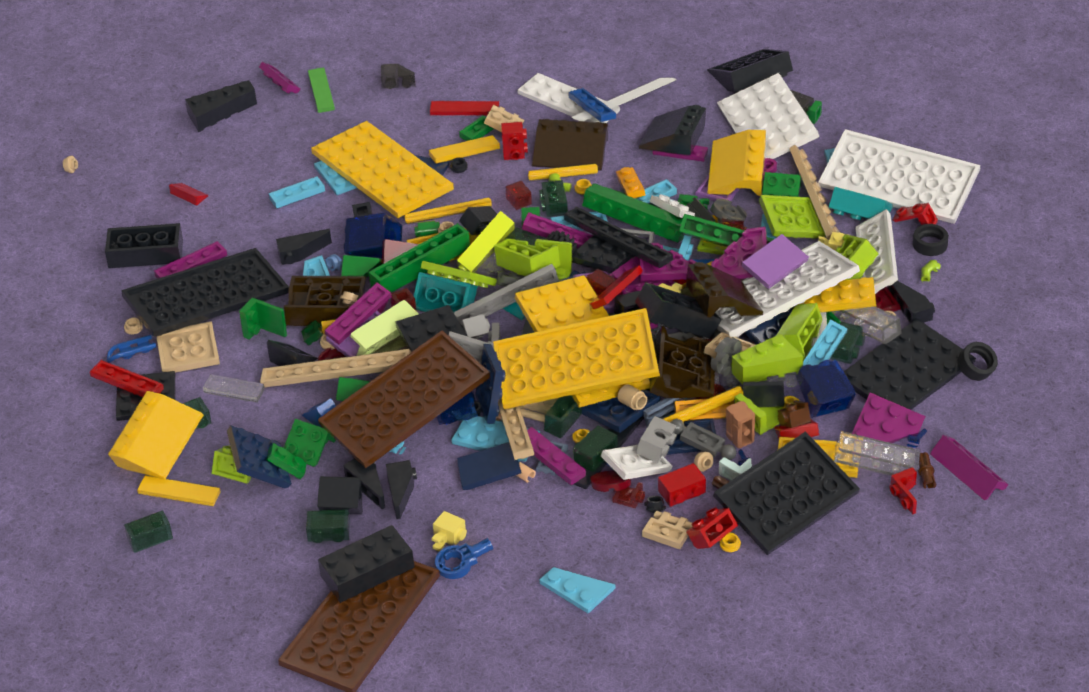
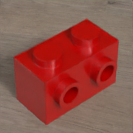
M522 122L501 123L504 160L525 159V153H528L527 142H524V139H527L526 128L523 129Z
M692 463L658 477V492L671 507L706 493V478L698 467Z
M715 507L707 511L703 519L694 521L691 524L692 527L686 532L694 547L697 549L710 548L735 529L738 524L729 508L717 509Z

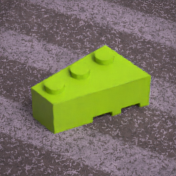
M844 234L842 238L844 242L841 248L837 247L836 252L859 266L860 272L847 280L860 279L879 253L867 239Z
M506 239L494 245L496 264L519 275L528 276L550 264L554 268L561 266L558 245H552L549 248L543 247V243H537L534 246L528 245V241Z
M817 303L796 305L777 333V335L781 334L803 355V361L812 349L813 338H817L822 323V316Z
M781 334L732 356V374L742 384L743 382L765 381L767 377L776 375L781 378L785 377V374L796 372V374L803 373V355Z

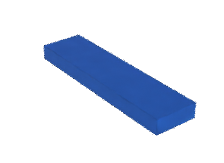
M584 88L568 92L571 100L600 122L616 119L615 111Z

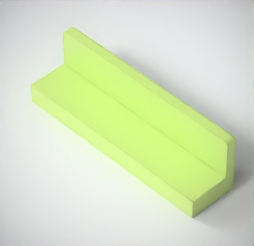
M403 300L353 331L350 337L360 346L357 356L372 354L400 336L395 321L418 315V313Z

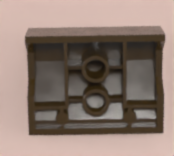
M539 119L532 167L560 168L597 164L598 170L602 171L606 141L609 138L608 123Z
M702 262L688 264L686 286L707 318H711L719 308L735 307L740 316L763 315V310L741 279Z
M292 276L289 285L288 305H284L286 326H308L315 320L322 326L321 321L338 319L351 307L344 304L340 296L346 291L358 295L357 300L365 294L366 276Z
M661 326L653 342L660 376L651 378L650 393L665 398L712 397L714 395L715 371L711 368L712 357L704 353L705 346L711 341L696 336L681 341L669 337L666 327Z

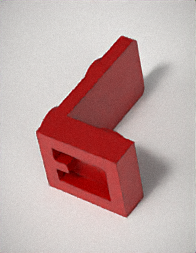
M918 203L907 208L901 207L896 211L892 219L894 222L918 218L921 225L936 224L938 221L929 203Z
M913 467L891 475V485L889 488L891 494L900 499L902 507L915 514L917 500L909 491L916 485L917 472Z

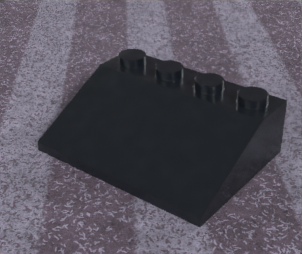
M761 49L709 68L707 71L727 91L737 93L777 73L781 77H785L788 75V72L793 71L789 51Z
M700 105L686 106L654 117L639 144V149L691 155L705 127L706 108Z

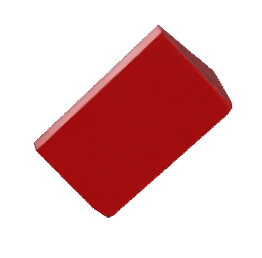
M183 183L169 185L170 194L196 206L208 197L207 194Z
M812 419L811 422L793 428L776 426L774 428L778 438H796L805 431L810 437L819 436L818 423Z

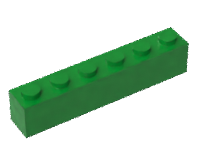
M593 184L585 189L582 206L643 230L654 232V234L679 243L683 240L684 235L679 234L683 218L598 184Z
M684 214L679 234L728 247L734 241L737 242L745 230ZM767 237V244L773 241L774 238Z
M457 223L369 271L371 288L376 283H379L392 293L417 279L419 272L427 273L428 270L421 268L422 261L442 265L461 255L470 246L469 232Z

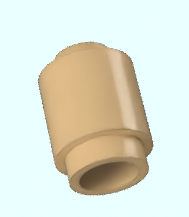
M629 384L621 387L618 392V400L634 410L643 409L647 403V397L644 392Z

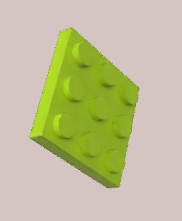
M760 196L759 202L773 236L778 237L783 234L785 237L794 238L825 237V232L809 197Z
M422 261L421 268L428 270L427 274L488 288V285L496 286L497 279Z

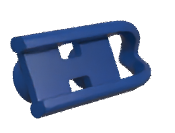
M148 335L116 344L108 351L107 362L111 363L120 357L129 359L138 352L147 353L156 348V343L150 344L148 340L152 339V336ZM137 343L138 346L130 347L131 344ZM119 348L120 352L111 357L114 350Z

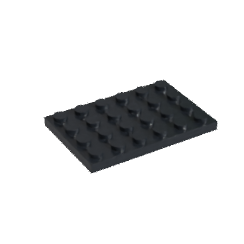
M915 319L839 374V381L866 400L869 394L873 393L912 410L961 373L958 357L963 349L920 320ZM969 353L970 362L973 364L976 361V357Z
M805 431L716 490L713 497L723 508L730 509L736 522L765 554L769 555L858 494L860 488Z

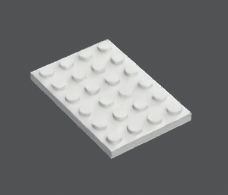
M779 73L717 102L718 107L735 134L745 130H766L765 158H777L789 152V148L793 145L800 147L819 137L818 131Z

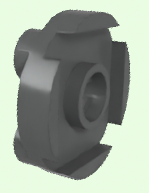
M716 199L710 211L718 218V222L723 225L731 224L741 227L747 217L744 209L739 205L737 207L732 206V202L729 200Z
M498 271L497 285L506 287L525 276L510 271L509 275L505 274V271Z
M726 337L718 344L715 349L717 353L716 358L712 357L711 359L713 371L723 376L729 375L732 369V356L740 353L742 349L740 340L734 337Z

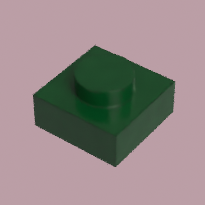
M316 320L301 331L303 340L308 346L318 341L323 335L321 325Z

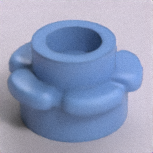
M336 254L330 255L326 259L327 268L331 271L340 270L342 259Z

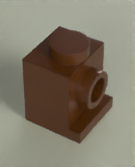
M795 400L793 403L785 405V408L778 410L780 426L793 428L811 422L808 402Z

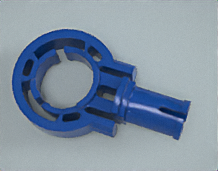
M488 538L472 546L467 543L461 546H447L436 555V568L439 570L440 575L445 578H462L470 571L471 566L478 563L477 557L492 551L493 546ZM453 557L462 561L459 566L453 568L454 571H451L450 567L445 566V560Z

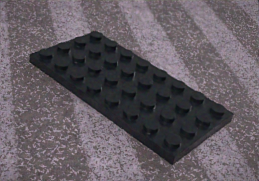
M253 248L121 290L124 300L151 335L157 337L242 309L251 298L266 301L289 293V286L257 248Z

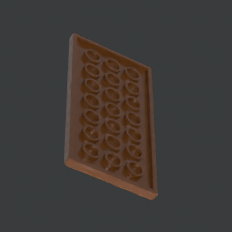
M442 330L320 417L318 421L335 440L367 468L489 379L490 372Z
M414 561L415 568L341 603L333 592L330 591L279 658V666L342 691L356 692L439 578V570Z

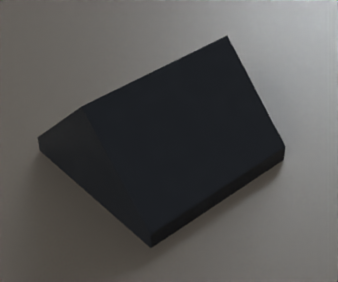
M272 340L267 341L269 360L278 366L314 362L318 359L290 344Z
M783 381L743 382L744 396L749 398L757 407H784Z
M320 476L317 507L321 513L362 515L361 478Z

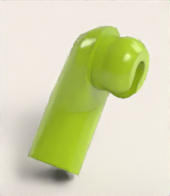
M552 173L549 176V182L554 190L570 192L571 183L562 182L558 173Z
M930 260L922 267L921 281L930 282L931 271L938 272L940 270L941 264L937 260Z

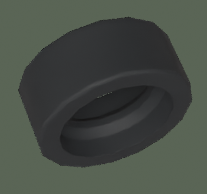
M936 224L921 225L914 231L913 247L918 253L926 256L943 254L948 247V232ZM935 237L941 241L928 243L922 241L921 238Z
M976 341L968 344L960 352L958 365L966 377L981 381L988 378L996 370L998 358L995 351L989 345ZM969 353L980 355L985 360L987 369L982 370L975 367L970 362Z

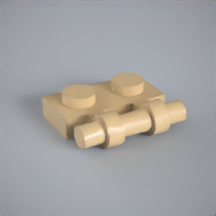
M493 105L484 124L502 132L501 123L522 122L523 124L524 120L515 113L513 115L505 111V108L501 106L499 108Z
M656 511L654 518L651 517L642 530V537L681 549L688 538L686 531L692 527V522H689L684 517L677 518L671 516V513L666 511L663 513Z

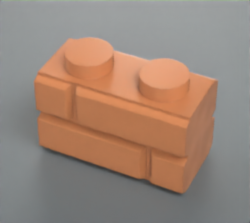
M744 401L732 404L726 409V436L733 441L737 448L753 443L755 437V413L748 408Z

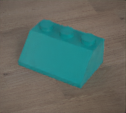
M835 187L829 208L834 210V214L844 216V213L851 214L850 218L861 220V217L870 219L886 209L890 213L893 204L887 200Z
M419 272L411 307L415 310L427 312L449 305L454 313L474 303L478 286Z

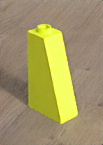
M500 211L457 260L458 269L474 273L494 253V245L506 240L513 233L515 222Z

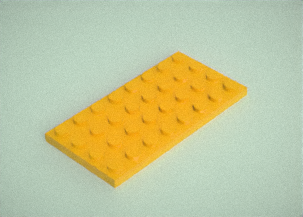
M368 121L362 122L311 148L313 155L396 218H400L454 190L452 182Z
M584 275L515 293V300L534 332L609 316L604 306L597 309L591 307L590 303L597 295ZM649 379L638 380L574 394L572 397L580 408L618 397L620 388L626 384L640 391L650 388Z
M646 308L493 341L494 351L497 352V358L501 361L502 369L505 370V381L501 384L504 409L660 376Z

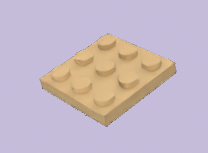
M212 321L190 325L157 336L162 372L175 371L176 373L220 364Z

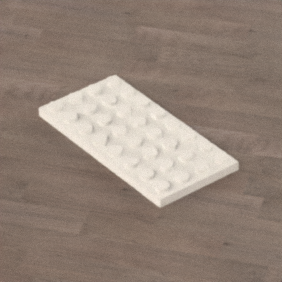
M845 129L818 184L822 188L833 191L835 187L887 200L893 204V207L898 209L901 207H911L918 203H929L938 220L955 224L980 171V165Z
M818 241L802 249L809 256L808 261L770 289H767L755 277L742 280L763 310V315L740 316L735 307L719 308L715 313L722 320L717 329L720 332L727 333L730 337H739L749 329H754L757 325L771 320L774 316L788 311L791 307L804 303L812 296L819 295L822 291L853 277L854 274L860 272L859 266Z

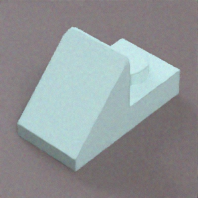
M724 457L719 461V474L731 481L752 467L751 458L739 466Z

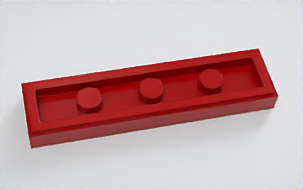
M431 101L430 115L487 116L493 105L499 107V101Z
M639 265L625 271L590 303L591 307L597 309L611 302L642 273L641 266Z
M100 360L90 371L91 377L144 397L147 391L160 393L164 389L162 383Z

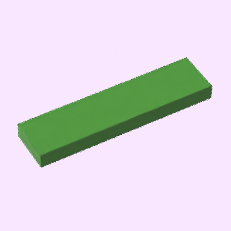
M324 67L308 70L318 113L335 110Z

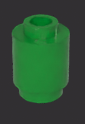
M434 220L417 223V226L414 227L415 237L437 234L440 223Z

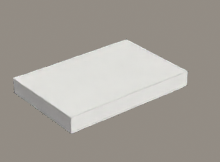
M638 445L603 450L601 457L623 480L666 473L673 467L663 456L656 463L636 454Z

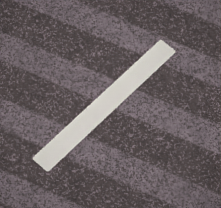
M659 78L604 102V104L612 109L669 84L676 79ZM584 111L571 118L585 121L593 116Z

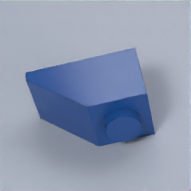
M330 398L313 406L303 413L302 416L312 424L322 427L318 419L336 407V405Z

